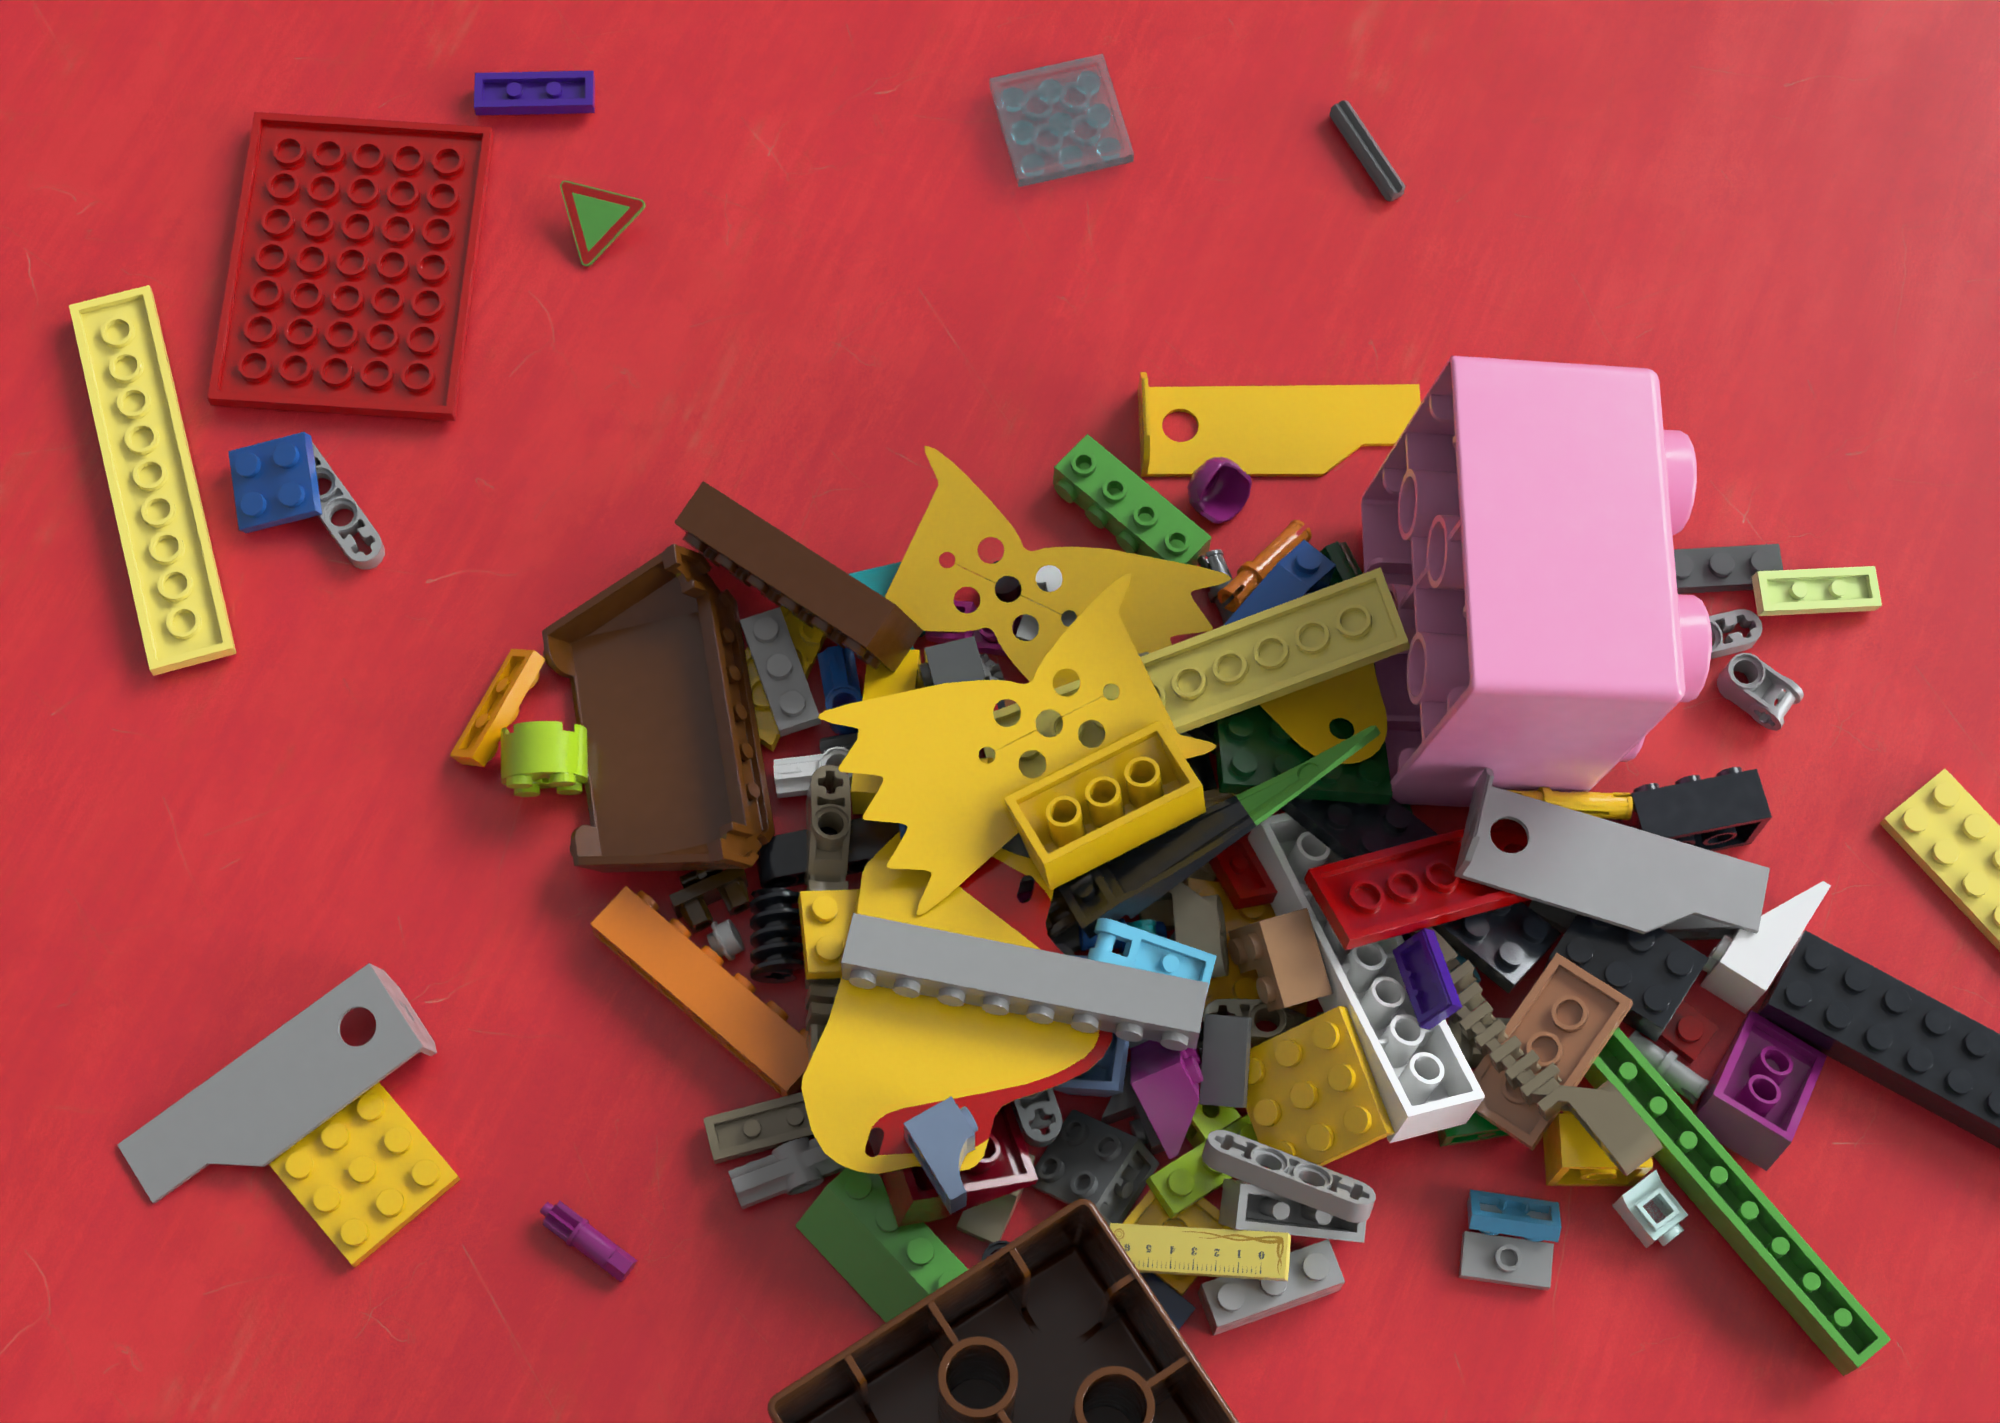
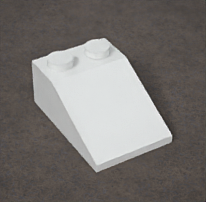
M1822 881L1763 914L1757 934L1739 929L1732 939L1724 935L1717 947H1714L1708 956L1709 959L1702 969L1707 972V975L1700 986L1746 1014L1768 989L1831 885Z

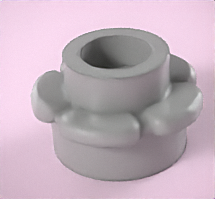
M730 919L720 924L716 921L711 924L713 932L707 935V939L712 950L720 957L725 956L731 961L735 959L736 954L745 950L743 940Z

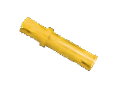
M1539 787L1537 791L1507 790L1603 819L1629 820L1633 810L1630 792L1552 791L1550 787Z

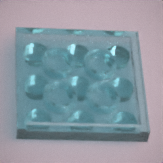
M1103 54L989 78V88L1019 187L1134 161V151Z

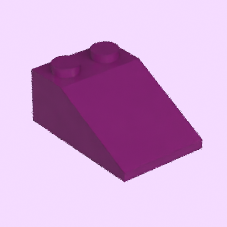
M1750 1010L1704 1090L1694 1114L1719 1143L1767 1171L1791 1144L1827 1055Z

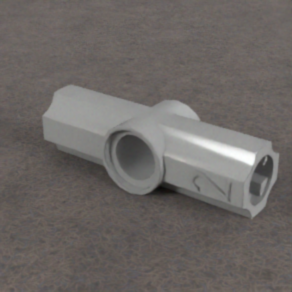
M806 1137L782 1144L772 1151V1155L749 1162L741 1167H736L728 1171L740 1206L742 1209H745L784 1193L795 1195L808 1191L823 1183L824 1178L842 1172L846 1167L836 1163L827 1156L816 1138L810 1140Z

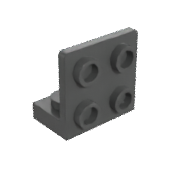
M1072 1110L1063 1122L1061 1131L1056 1139L1048 1145L1035 1165L1034 1169L1038 1181L1036 1184L1031 1185V1187L1068 1205L1078 1199L1090 1200L1110 1227V1223L1122 1224L1147 1185L1145 1181L1154 1174L1160 1163L1139 1138L1077 1110Z

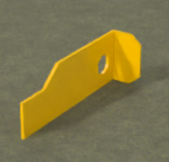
M1140 372L1138 407L1141 477H1192L1193 472L1206 460L1220 456L1234 461L1250 477H1323L1362 446H1394L1421 404L1419 384L1148 387L1147 373ZM1173 412H1186L1195 418L1198 424V432L1192 439L1185 442H1176L1165 435L1162 429L1163 420Z

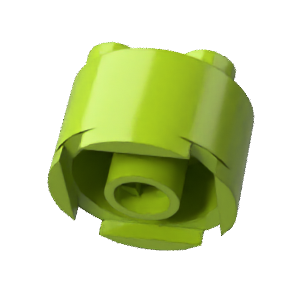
M532 721L514 724V733H510L506 727L501 729V783L508 788H513L515 796L540 795V788H557V793L562 795L582 793V784L588 781L586 727L574 724L573 732L563 730V722Z

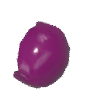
M1221 456L1208 459L1192 474L1187 486L1189 502L1200 515L1213 523L1219 524L1229 521L1243 509L1247 502L1252 485L1251 477L1231 459Z

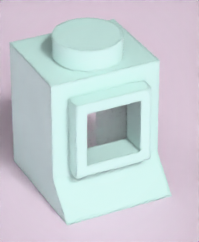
M1657 1170L1624 1193L1612 1205L1646 1248L1657 1240L1662 1246L1672 1241L1684 1231L1679 1223L1688 1216L1686 1211L1662 1183Z

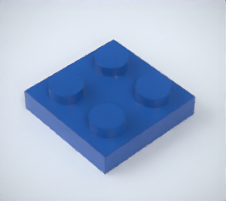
M301 432L228 451L240 531L250 533L322 515L311 435Z

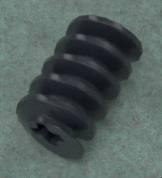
M763 888L751 893L754 899L750 902V911L755 915L750 919V927L755 932L750 936V944L755 949L750 953V960L756 965L750 970L751 979L763 983H788L797 979L793 975V971L805 968L803 960L793 958V954L803 952V944L793 941V937L802 935L801 926L792 924V921L800 919L799 909L792 908V904L798 903L800 892L791 891L786 888Z

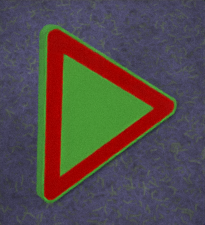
M566 180L560 184L580 261L586 267L591 266L646 207L642 199Z

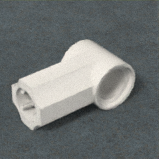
M833 747L823 754L774 759L773 768L777 797L786 798L807 795L812 775L816 769L824 765L840 766L850 750L844 747ZM848 773V774H847V775L849 776V781H850V790H851V782H852V774H853V773Z

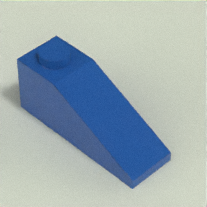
M1303 540L1273 567L1224 625L1328 587L1336 564L1306 540Z

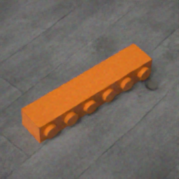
M625 886L590 923L594 936L782 1097L796 1094L801 1089L802 1078L809 1064L808 1048L806 1045L808 1031L804 1028L799 1032L786 1022L789 1016L780 1006L771 1000L767 1004L762 1002L753 994L756 988L747 978L738 972L732 976L721 967L724 961L714 950L707 945L700 949L689 940L692 934L681 922L675 918L668 922L656 912L659 909L658 904L642 890L635 894Z

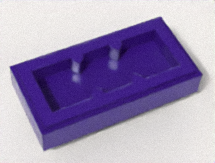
M1423 928L1392 950L1420 1028L1430 1030L1463 1008L1434 930Z

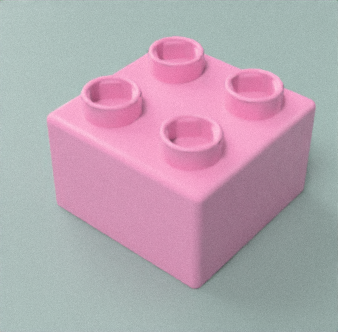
M1451 356L1363 493L1361 499L1364 573L1381 567L1410 644L1409 650L1374 662L1376 677L1387 716L1385 742L1393 792L1392 798L1398 803L1470 807L1475 783L1485 767L1493 771L1494 779L1492 786L1501 789L1537 791L1539 787H1550L1552 791L1589 792L1618 762H1628L1634 759L1643 746L1645 736L1679 702H1690L1696 699L1703 689L1709 672L1712 652V630L1709 614L1701 599L1694 595L1677 593L1673 535L1683 530L1692 511L1697 484V463L1694 447L1687 434L1679 430H1663L1660 383L1658 375L1653 370L1635 367Z

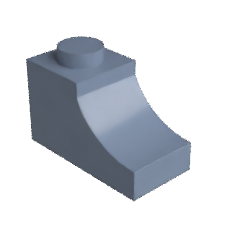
M951 1096L903 1123L904 1139L950 1215L966 1206L967 1191L960 1177V1168L967 1153L975 1150V1132L978 1131L977 1123L966 1106L959 1109Z

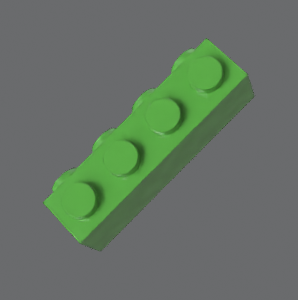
M1088 434L1054 467L1053 485L1058 495L1068 503L1074 501L1085 511L1086 517L1093 525L1100 529L1105 527L1116 536L1117 543L1127 553H1136L1138 555L1197 566V559L1201 555L1206 557V553L1209 552L1212 537Z

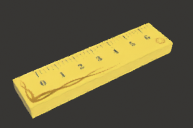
M1110 1223L1112 1232L1141 1273L1288 1281L1291 1235L1289 1233Z

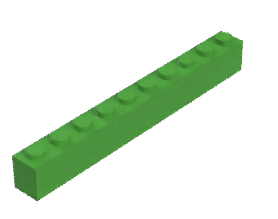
M1618 1027L1584 1077L1594 1089H1597L1607 1080L1617 1088L1662 1144L1663 1148L1654 1154L1653 1157L1838 1371L1845 1376L1859 1368L1891 1340L1890 1337Z

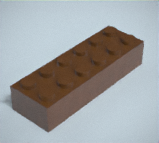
M704 481L674 522L686 532L683 540L698 550V553L703 554L705 559L718 567L721 565L746 586L750 587L752 585L772 603L780 608L784 606L797 619L811 628L816 627L824 633L825 637L841 648L845 649L847 647L856 654V657L875 670L882 664L892 672H895L923 632L896 604Z

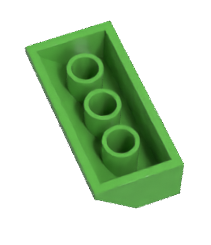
M845 1168L824 1188L795 1225L885 1323L968 1270L924 1222L898 1227L883 1180L878 1174L863 1173Z

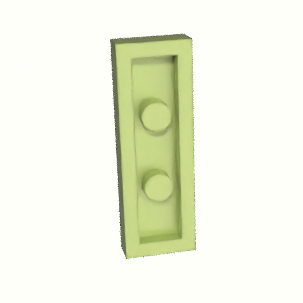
M1875 566L1757 571L1751 576L1758 616L1875 611L1882 606Z

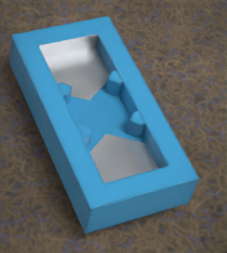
M1470 1189L1467 1201L1469 1229L1479 1230L1488 1235L1506 1234L1519 1236L1534 1242L1543 1240L1559 1241L1562 1226L1558 1202Z

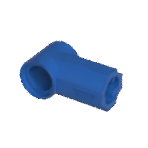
M840 646L827 647L825 651L818 653L817 657L826 710L862 701L863 697L854 652L847 647L843 649ZM828 722L830 728L836 734L843 735L858 732L857 728Z

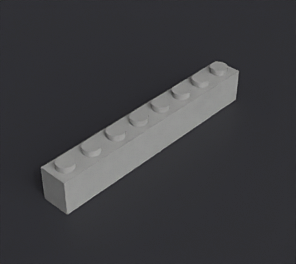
M853 913L841 961L842 979L849 980L852 985L859 988L872 989L875 986L893 989L896 994L909 998H916L919 995L936 997L938 1001L949 1006L957 1007L966 1003L981 1006L984 1011L994 1015H1006L1008 1012L1026 1015L1030 1021L1039 1024H1050L1053 1021L1071 1024L1072 1028L1080 1032L1094 1033L1097 1030L1115 1033L1118 1038L1130 1042H1138L1142 1039L1157 1041L1163 1047L1176 1051L1186 1050L1187 1047L1197 1048L1209 985L1207 982Z

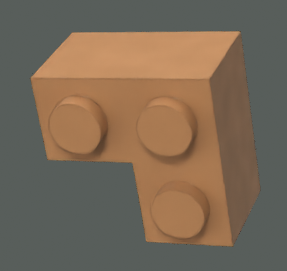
M1307 908L1228 931L1230 936L1228 942L1230 957L1233 963L1238 965L1240 974L1256 969L1258 974L1256 980L1257 992L1261 1001L1267 1005L1268 1012L1333 994Z

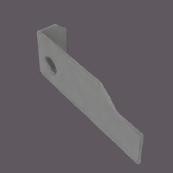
M1485 767L1476 781L1454 876L1642 934L1691 915L1756 934L1759 931L1770 868L1492 786L1494 775L1490 768ZM1501 819H1511L1518 822L1527 833L1526 847L1517 853L1501 851L1492 842L1490 836L1491 826Z
M368 963L118 1144V1147L152 1203H157L209 1164L265 1167L417 1053L422 1052L431 1057L437 1053L436 1045L400 987L383 969ZM355 1008L368 1009L376 1020V1030L369 1042L361 1046L348 1045L340 1034V1024L347 1012Z

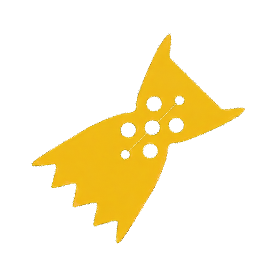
M924 446L929 463L938 480V487L885 595L886 599L896 604L923 631L966 632L989 628L994 632L1000 646L1009 659L1031 682L1044 656L1068 628V626L1062 623L1061 614L1071 610L1078 617L1106 587L1127 573H1132V579L1118 614L1138 653H1152L1171 646L1170 638L1176 635L1213 630L1212 625L1193 600L1191 592L1231 580L1229 575L1204 567L1112 549L1051 547L1029 551L1023 547L1018 534L1009 521L972 480L938 450ZM994 537L1002 542L1004 555L1000 561L988 564L980 559L977 549L983 539ZM944 552H950L955 557V564L950 568H944L939 563V557ZM1043 566H1055L1062 573V584L1057 590L1046 592L1038 587L1036 574ZM1004 576L1015 577L1021 584V595L1013 602H1003L995 594V585ZM962 587L974 588L980 595V605L972 613H962L954 605L955 593ZM1020 615H1031L1039 624L1038 634L1030 641L1019 640L1013 634V622ZM1071 669L1059 670L1053 677V688L1055 689L1077 681L1079 676Z
M1127 573L1117 578L1084 609L1044 656L1035 672L1033 680L1027 684L1003 680L943 683L850 703L819 714L818 718L821 720L860 730L858 739L838 767V770L847 773L877 775L883 778L879 790L863 814V819L900 823L907 826L903 838L887 863V867L889 869L925 870L932 874L920 899L916 912L917 915L928 912L946 898L1019 833L1005 804V797L1161 720L1185 759L1206 754L1216 748L1217 745L1211 742L1177 733L1118 614L1132 579V573ZM1071 669L1079 676V689L1072 696H1061L1054 690L1052 684L1053 677L1059 670ZM1112 683L1119 688V696L1115 700H1108L1104 697L1103 689L1107 684ZM1004 699L1016 702L1021 711L1018 722L1010 727L999 725L993 716L995 705ZM1044 710H1054L1062 717L1063 727L1060 733L1054 737H1044L1037 731L1035 725L1036 718ZM1095 720L1104 727L1105 739L1098 747L1089 748L1082 745L1079 741L1078 729L1085 721ZM983 747H991L995 751L993 762L989 764L981 762L979 751ZM1036 750L1044 756L1046 767L1039 777L1028 778L1021 773L1018 766L1019 759L1026 751Z

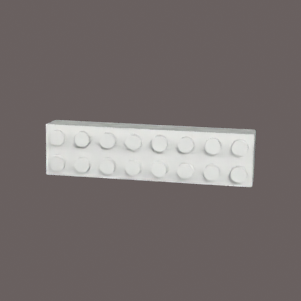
M1287 813L1268 817L1252 829L1247 839L1278 891L1273 903L1270 904L1276 916L1304 908L1308 909L1333 993L1317 999L1324 1013L1338 1006L1347 1007L1395 1132L1387 1136L1389 1143L1466 1124L1485 1098V1095L1446 1020H1443L1430 1030L1419 1027L1392 952L1393 949L1405 942L1402 935L1344 950L1304 881L1308 869L1343 859Z

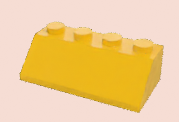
M1161 720L1004 798L1025 848L1050 891L1206 812L1203 786Z

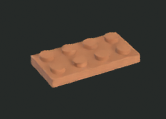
M1556 953L1507 1023L1505 1033L1509 1038L1506 1041L1515 1035L1522 1043L1520 1049L1524 1052V1055L1516 1061L1520 1060L1531 1050H1534L1539 1056L1538 1064L1542 1069L1535 1073V1076L1554 1062L1560 1070L1558 1076L1562 1082L1559 1084L1577 1087L1633 1006V1001ZM1487 1054L1473 1072L1485 1095L1475 1113L1533 1151L1558 1113L1546 1121L1539 1113L1537 1103L1529 1106L1522 1098L1520 1087L1518 1086L1514 1090L1506 1079L1505 1071L1503 1070L1499 1073L1492 1065L1489 1054Z

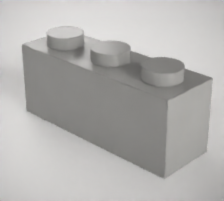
M1224 1178L1219 1224L1237 1230L1283 1232L1295 1236L1364 1243L1366 1221L1361 1223L1349 1222L1242 1180Z
M1326 1239L1290 1252L1288 1281L1219 1277L1202 1283L1197 1294L1212 1334L1215 1336L1338 1292L1345 1283L1330 1241Z

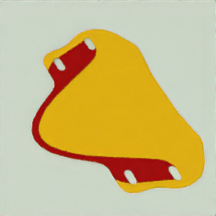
M900 832L874 855L862 872L857 914L1064 954L1047 935L1046 919L1054 889L1049 890L1031 858L1020 856L1001 848L946 898L922 915H917L916 912L923 892L932 875L931 872L925 870L889 869L887 867L889 859L901 841ZM1030 875L1035 880L1031 899L1026 903H1022L1017 899L1020 882L1024 876ZM841 976L829 1020L802 1078L801 1089L811 1131L827 1156L836 1163L854 1171L880 1174L914 1166L921 1167L904 1139L903 1123L952 1096L959 1109L964 1106L969 1109L978 1126V1131L975 1132V1150L967 1153L960 1168V1171L969 1170L976 1166L984 1157L994 1117L1003 1105L1053 1088L1087 1072L1104 1057L1112 1042V1032L1097 1030L1094 1033H1085L1075 1030L1071 1027V1024L1053 1021L1050 1024H1039L1030 1021L1026 1015L1008 1012L1006 1015H994L984 1011L981 1006L966 1003L957 1007L949 1006L938 1001L936 997L919 995L916 998H909L896 994L893 989L875 986L872 989H863L852 985L849 980L842 979ZM873 1128H880L884 1132L880 1152L875 1157H869L865 1153V1148L870 1131Z

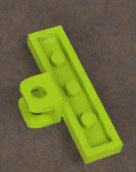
M1198 1103L1185 1136L1194 1149L1157 1171L1145 1181L1170 1219L1221 1187L1224 1178H1234L1218 1172L1205 1164L1202 1159V1152L1208 1135L1215 1130L1230 1131L1258 1142L1248 1114L1239 1119L1241 1116L1235 1107Z

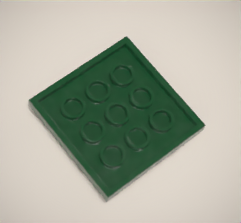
M1260 705L1212 722L1214 744L1217 745L1215 756L1219 793L1240 794L1315 757L1296 743ZM1336 718L1329 724L1330 732L1339 739H1348L1354 735V727L1346 719ZM1384 741L1380 750L1371 758L1362 762L1338 765L1295 798L1388 805L1393 792L1390 782L1386 742Z

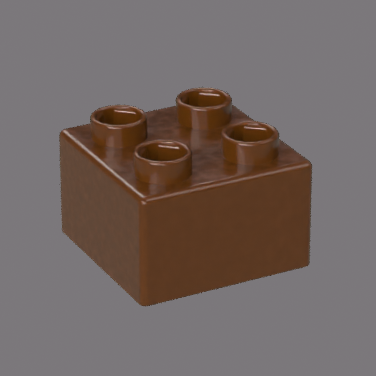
M1087 1199L1075 1200L770 1398L767 1408L772 1423H1239L1097 1207Z

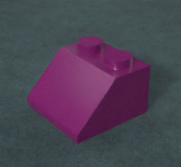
M1148 1040L1131 1048V1085L1167 1156L1171 1159L1178 1156L1200 1100L1199 1083L1203 1081V1076L1199 1065L1202 1064V1058L1198 1048L1187 1047L1186 1050L1176 1051L1163 1047L1160 1042Z

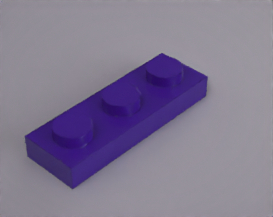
M594 71L475 73V114L595 113Z

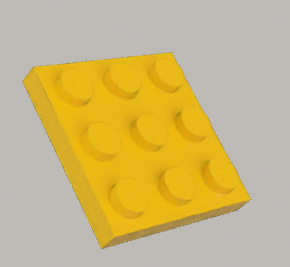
M1338 1006L1250 1048L1246 1110L1259 1143L1319 1166H1324L1395 1133L1347 1007Z
M379 1082L269 1164L354 1268L461 1180Z

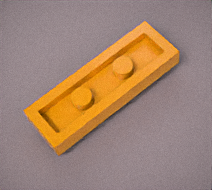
M510 650L450 754L452 758L462 765L484 767L494 757L499 747L498 742L501 739V729L507 728L518 716L519 705L527 691L539 679V671L546 660L535 650Z

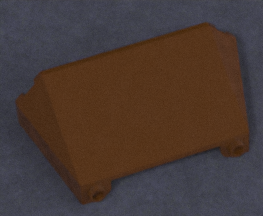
M676 544L667 547L661 554L542 631L543 657L546 659L545 662L557 674L570 679L576 724L587 728L588 781L585 783L591 826L582 825L572 832L570 852L573 857L574 866L602 873L747 869L754 865L759 858L757 853L760 848L769 843L775 834L737 601L728 589L721 592L708 575L712 567L703 554Z

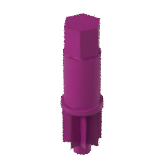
M561 1201L554 1206L547 1202L540 1210V1213L546 1217L542 1225L564 1240L568 1246L575 1247L620 1282L625 1280L635 1267L638 1260L592 1227L586 1218H582Z

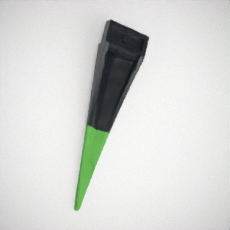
M1376 725L1370 726L1304 763L1236 796L1206 808L1205 813L1059 886L1058 889L1089 939L1097 935L1094 930L1098 918L1118 921L1125 915H1128L1132 919L1380 734V731Z

